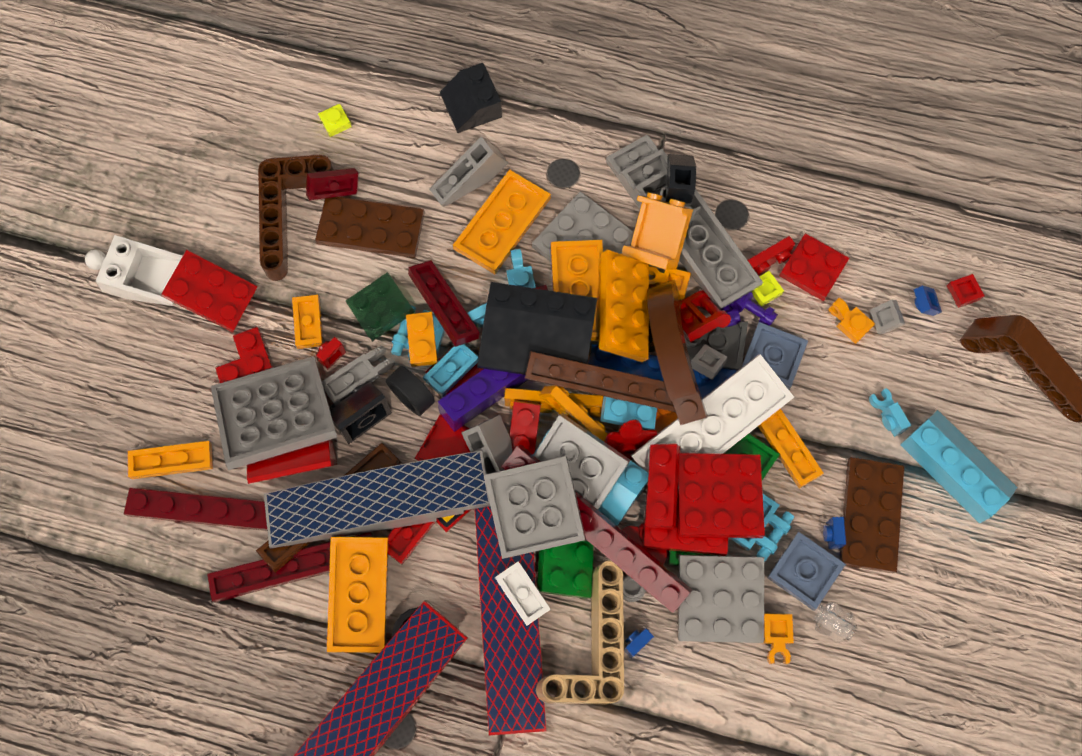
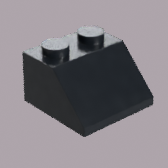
M484 63L460 70L440 91V96L457 133L502 118L501 100Z
M368 382L366 385L361 384L352 391V395L345 400L336 401L330 407L334 426L348 444L392 414L386 397L371 382Z

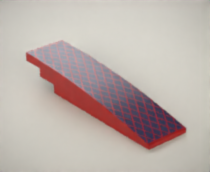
M491 506L476 508L475 522L489 736L546 731L545 704L538 698L536 693L537 683L543 678L539 619L526 625L495 579L496 576L519 561L536 587L534 552L502 559Z
M424 601L353 683L294 756H375L466 642L468 637L428 602Z

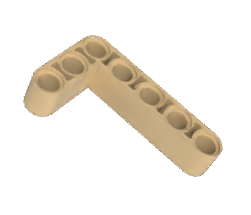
M611 560L595 567L592 572V676L550 675L542 678L537 683L536 693L538 698L545 703L604 705L618 702L624 694L623 571ZM603 569H607L611 572V582L606 581L603 578ZM604 596L611 600V610L604 608L602 604ZM604 625H608L611 628V639H607L603 635L602 629ZM605 653L610 655L613 661L610 669L605 667L602 661ZM549 681L554 682L557 686V694L554 697L549 696L546 692V684ZM577 682H581L585 687V694L582 698L578 697L574 690ZM605 683L610 684L613 689L611 698H607L603 694L602 689Z

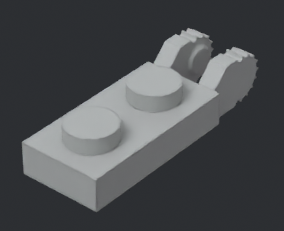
M380 345L367 354H362L322 381L324 391L331 401L335 403L341 399L345 400L352 395V391L357 386L373 382L379 378V375L390 370L395 365V361L392 358L384 360L375 367L371 364V362H375L382 357L386 349Z

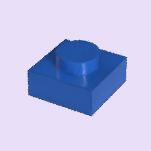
M922 285L914 289L916 296L914 300L915 305L921 313L930 316L942 313L933 288Z
M832 517L824 525L823 538L825 542H828V549H840L846 545L844 517Z
M647 628L641 633L636 629L625 640L628 646L624 649V652L632 659L654 636Z

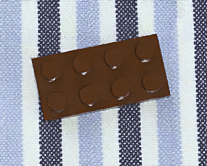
M325 198L315 241L318 245L416 258L425 212L421 208L350 198Z
M854 457L848 459L843 510L846 545L840 548L839 560L846 564L845 566L892 574L897 572L904 479L903 465Z

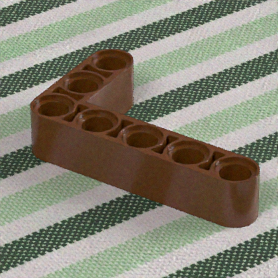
M325 155L270 158L262 161L259 165L260 265L266 276L272 281L282 280L288 273L286 190L306 188L307 173H315L321 169H326L325 171L333 170L330 159ZM277 195L275 198L269 199L270 196ZM278 217L275 221L269 222L271 218ZM278 240L277 243L269 245L271 241ZM273 263H279L275 268H269Z
M1021 315L977 318L973 321L960 339V343L965 349L973 353L1008 352L1067 419L1076 423H1082L1081 378L1029 319Z

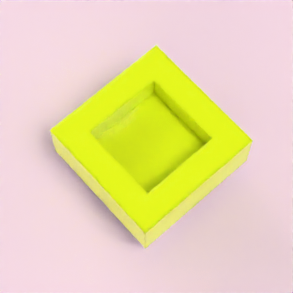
M340 104L318 113L319 119L329 137L352 127Z
M770 271L759 276L763 281V285L751 291L761 307L781 296L784 292Z

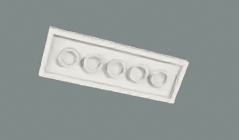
M758 354L702 399L708 415L707 418L680 425L677 418L631 456L642 469L649 473L650 445L678 444L680 446V453L723 454L793 399L794 396L761 354Z

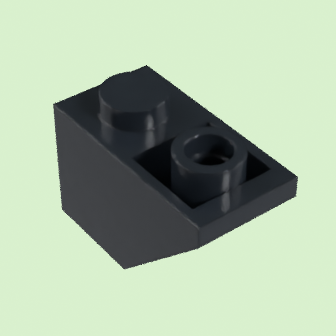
M668 154L666 202H669L671 198L691 204L696 190V163L694 156Z

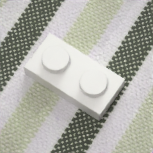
M519 561L495 577L526 625H529L550 610Z

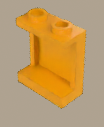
M648 192L647 196L638 195L637 201L642 202L631 246L624 245L621 254L665 270H677L693 209L684 207L685 202L670 198L669 202L662 201L663 196Z

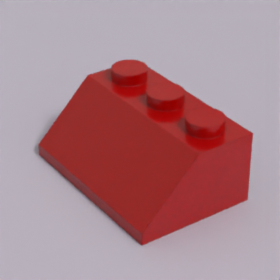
M327 440L248 464V484L338 465L333 440Z

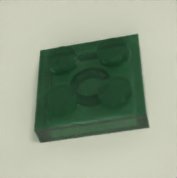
M388 272L346 300L347 305L372 342L405 320L407 314L415 313Z

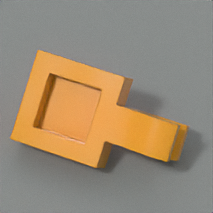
M840 297L828 309L832 315L841 321L836 327L855 344L875 325L857 307L850 311L846 302Z

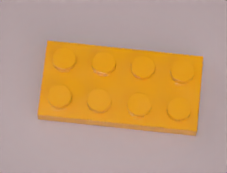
M509 169L455 241L453 249L495 275L511 254V250H514L550 201L551 194Z
M602 240L551 242L553 291L597 298L591 341H598L600 333Z
M608 249L601 253L599 349L644 362L648 360L649 315L647 306L649 264Z
M331 537L327 652L380 653L385 647L388 537Z

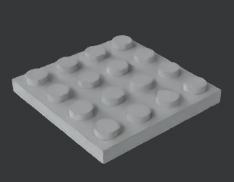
M314 356L211 386L225 464L228 470L337 438Z

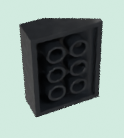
M491 282L477 368L525 375L530 351L587 364L597 298Z

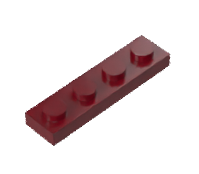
M432 260L410 266L408 268V275L454 346L457 347L479 339V330Z

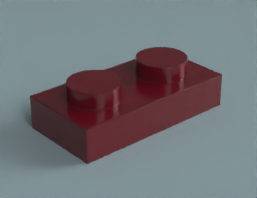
M355 168L307 173L306 196L309 201L357 194L358 171Z

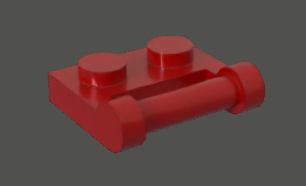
M700 290L682 300L681 321L683 333L690 342L717 327L724 328L731 322L730 315L726 311L720 310L704 290ZM697 306L703 307L711 316L706 318Z

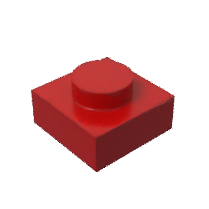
M973 274L951 281L947 285L958 308L979 301L985 296Z
M334 337L330 342L326 341L320 346L316 357L320 364L328 370L346 351L343 344Z

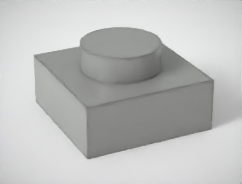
M892 299L870 310L878 334H885L905 324L897 300Z
M705 344L691 360L692 369L713 380L726 364L728 357Z

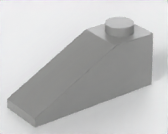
M480 137L429 190L441 206L445 207L491 181L508 164V161L494 145Z
M500 415L462 432L470 452L482 451L486 475L504 471L502 465L512 453V444Z

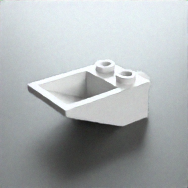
M114 235L107 255L96 249L86 254V265L90 269L100 270L96 283L102 292L129 300L169 306L174 304L161 297V293L180 262L182 255Z

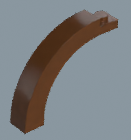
M671 280L648 289L647 306L654 346L670 401L673 402L680 425L707 418L708 415L695 379L681 321L682 301L675 280Z

